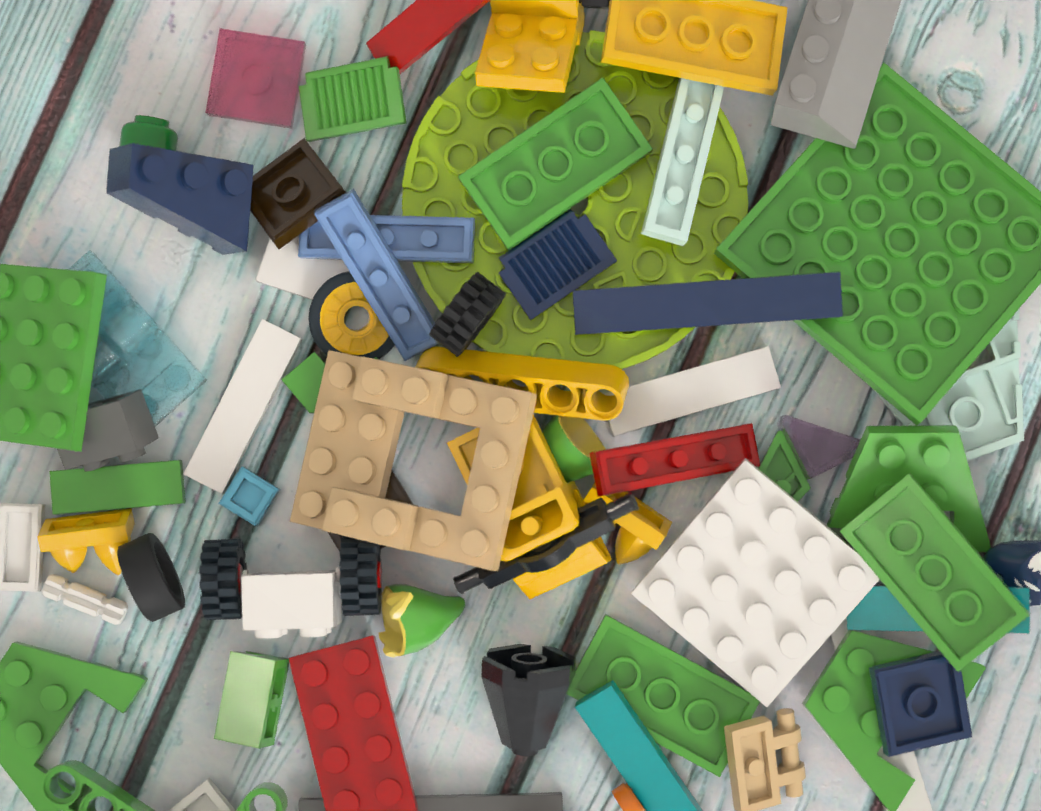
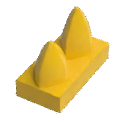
M594 482L583 501H585V504H588L598 498H602L608 504L629 492L597 497ZM635 496L634 498L639 509L614 520V524L617 523L621 526L615 543L617 564L637 560L647 554L652 548L657 550L672 524V521Z
M132 508L45 519L37 536L40 551H50L58 564L71 573H75L85 559L87 547L93 546L101 562L114 574L120 575L122 572L117 552L120 545L131 541L130 536L135 525Z

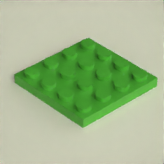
M0 264V441L82 452L107 275L90 271Z

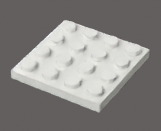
M745 458L635 586L631 594L763 705L768 707L880 579L851 545Z

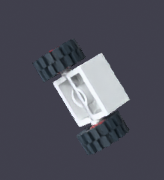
M342 536L340 542V562L336 570L249 574L247 563H245L246 553L242 539L205 540L202 544V552L200 554L201 566H199V574L201 575V581H199V588L201 589L200 600L201 604H203L202 612L205 620L242 619L243 631L255 630V638H280L282 635L288 634V629H300V637L327 636V633H332V628L342 623V610L344 616L380 615L382 605L380 544Z

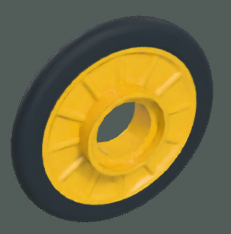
M350 271L331 277L317 290L309 308L308 320L311 335L323 353L327 355L328 350L359 357L363 356L372 359L377 357L380 359L394 347L395 344ZM353 306L363 307L368 312L369 319L367 324L358 330L350 329L344 323L345 313Z

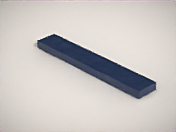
M840 272L573 291L575 335L843 317Z

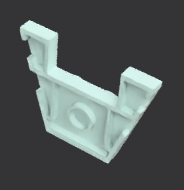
M1019 309L987 345L991 361L966 370L918 425H956L960 432L967 461L1024 441L1022 385L1019 379V358H1021L1017 326ZM876 392L902 426H916Z

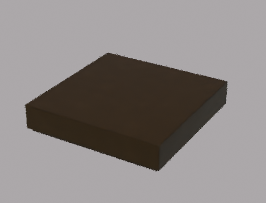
M303 138L253 175L250 211L276 247L281 249L318 221L314 214L316 209L346 192L305 138Z

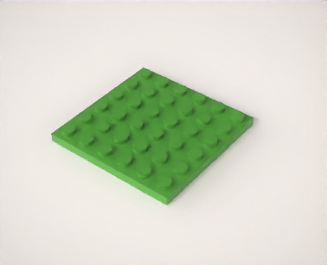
M883 63L880 67L856 148L853 149L815 138L716 248L714 254L743 279L840 272L843 317L793 321L918 426L1041 284V191L892 68Z

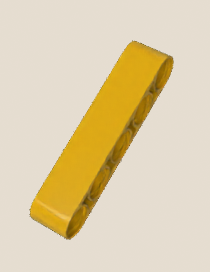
M439 346L431 347L424 351L415 368L474 380L470 375H475L481 378L483 383L537 394L533 413L594 420H611L616 418L622 412L629 388V378L625 371L610 364L467 349L457 357L445 347ZM512 380H520L527 386H519ZM556 385H565L571 391L560 390ZM599 389L610 390L614 395H604Z

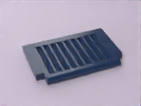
M569 209L500 256L499 260L505 269L499 272V275L531 321L615 264L617 259L586 214L578 219L574 212Z

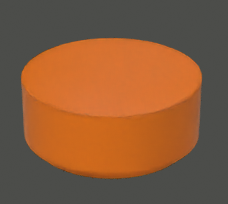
M622 783L611 791L623 811H646L627 783Z

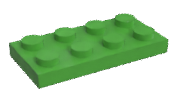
M601 78L459 175L458 179L509 251L652 153L653 148L604 78Z
M911 473L906 475L840 530L841 534L957 672L1030 616V612Z
M607 614L604 615L576 667L574 678L567 693L569 696L579 700L613 680L656 743L718 777L721 776L728 763L724 726L751 719L760 703L747 690Z

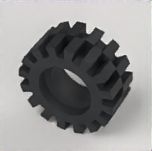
M476 272L444 309L443 314L437 319L429 335L454 355L460 356L494 315L495 310L502 303L506 293L479 272Z

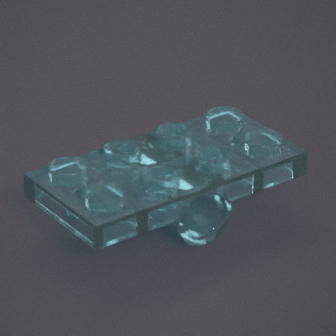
M89 250L68 270L98 272L107 275L91 386L97 389L104 398L141 389L156 427L200 388L207 379L97 255Z

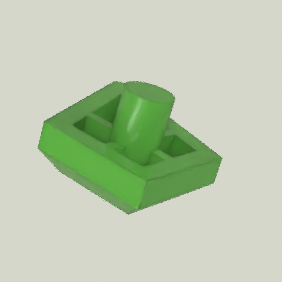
M777 431L758 469L795 500L799 501L811 487L784 433Z

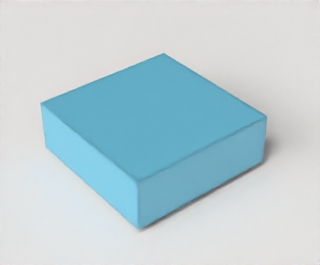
M241 466L219 504L252 525L258 526L280 489Z

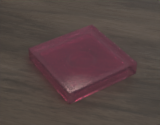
M220 28L205 113L208 116L292 129L306 50L305 42Z

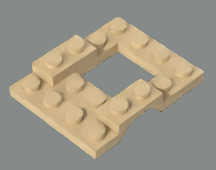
M328 350L289 522L400 550L413 551L491 571H498L537 394ZM405 412L480 428L461 516L385 498Z

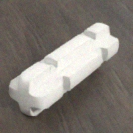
M57 574L49 575L43 585L42 595L54 601L64 600V605L94 617L102 615V620L115 625L121 624L128 610V604L125 601L114 597L107 599V594L77 582L70 584L68 583L69 579Z

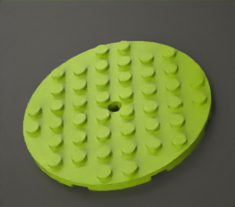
M595 30L582 32L580 46H575L565 93L476 86L475 71L478 60H476L460 73L461 75L447 87L441 96L435 99L413 138L402 182L403 216L466 217L475 219L473 263L413 262L415 271L427 294L442 314L444 309L451 303L453 297L459 293L462 286L476 272H479L506 293L505 298L495 310L494 315L488 320L485 327L481 329L474 341H472V343L486 352L610 364L623 370L661 354L682 340L695 328L575 335L573 292L530 321L499 275V272L505 269L499 257L508 252V250L458 179L459 175L601 78H604L651 145L653 151L586 197L587 208L582 214H575L578 219L586 214L617 259L615 264L576 290L731 280L735 272L714 254L716 248L748 214V178L743 154L735 132L725 113L719 107L687 243L684 246L642 235L641 231L679 78L601 63L605 32Z

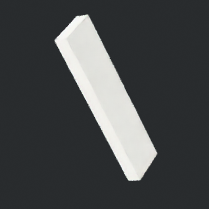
M264 319L261 320L183 473L184 475L221 494L225 493L282 381L281 379H283L303 339Z
M769 346L629 386L622 412L616 418L609 420L613 437L781 388ZM608 392L604 395L612 396L614 393Z

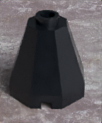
M526 644L490 648L487 651V657L484 656L482 659L481 678L501 743L512 749V753L520 756H533L538 753V750L546 748L575 675L576 657L555 647L542 646V654L531 653V645Z

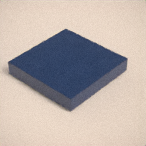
M940 651L869 667L882 748L885 755L891 757L972 737L962 671L957 672Z

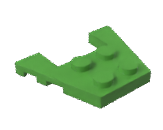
M866 426L845 474L847 479L839 497L835 498L829 511L831 516L827 526L843 529L906 475L911 473L942 511H950V520L977 552H987L991 545L957 426Z
M848 630L802 704L855 768V771L863 781L867 783L879 798L882 805L889 811H896L915 782V779L877 755L882 742L869 667L934 651ZM970 662L961 670L966 699L986 669L980 663Z
M21 642L12 643L0 661V764L36 811H61L43 795L42 780L48 770L41 766L39 761L85 691H90L121 713H125L148 678L141 674L117 670L111 666L76 659L70 655ZM58 777L60 788L64 792L72 794L75 788Z

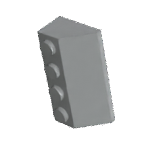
M808 0L774 104L771 125L855 149L901 0Z

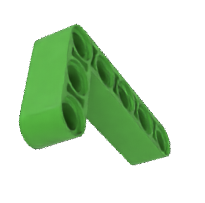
M68 760L51 768L42 780L44 797L61 811H96L95 801L97 797L108 798L113 805V811H155L89 766L77 760ZM61 772L70 773L74 777L76 788L73 794H68L60 788L58 777ZM264 782L257 785L243 799L236 810L257 811L254 806V800L257 795L265 794L274 800L276 811H286L288 798L285 791L279 785L272 782Z

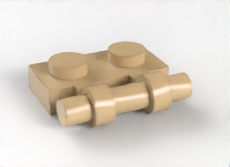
M783 708L776 712L778 725L774 730L772 728V721L765 716L724 726L735 811H758L781 804L779 787L785 786L786 796L793 798L803 795L802 780L806 778L805 764L799 759L798 743L802 740L801 728L798 724H795L793 709ZM781 749L782 763L777 767L775 750Z

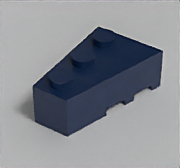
M135 143L109 149L106 187L108 195L152 218H159L178 228V232L188 237L193 236L212 246V250L222 255L247 252L253 164Z

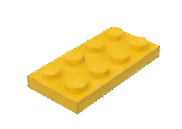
M610 0L601 63L773 96L778 87L788 7L754 0Z

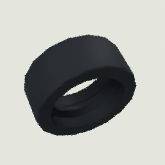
M147 533L118 547L117 556L123 578L137 607L146 619L154 622L185 608V596L178 574L166 549L153 533Z

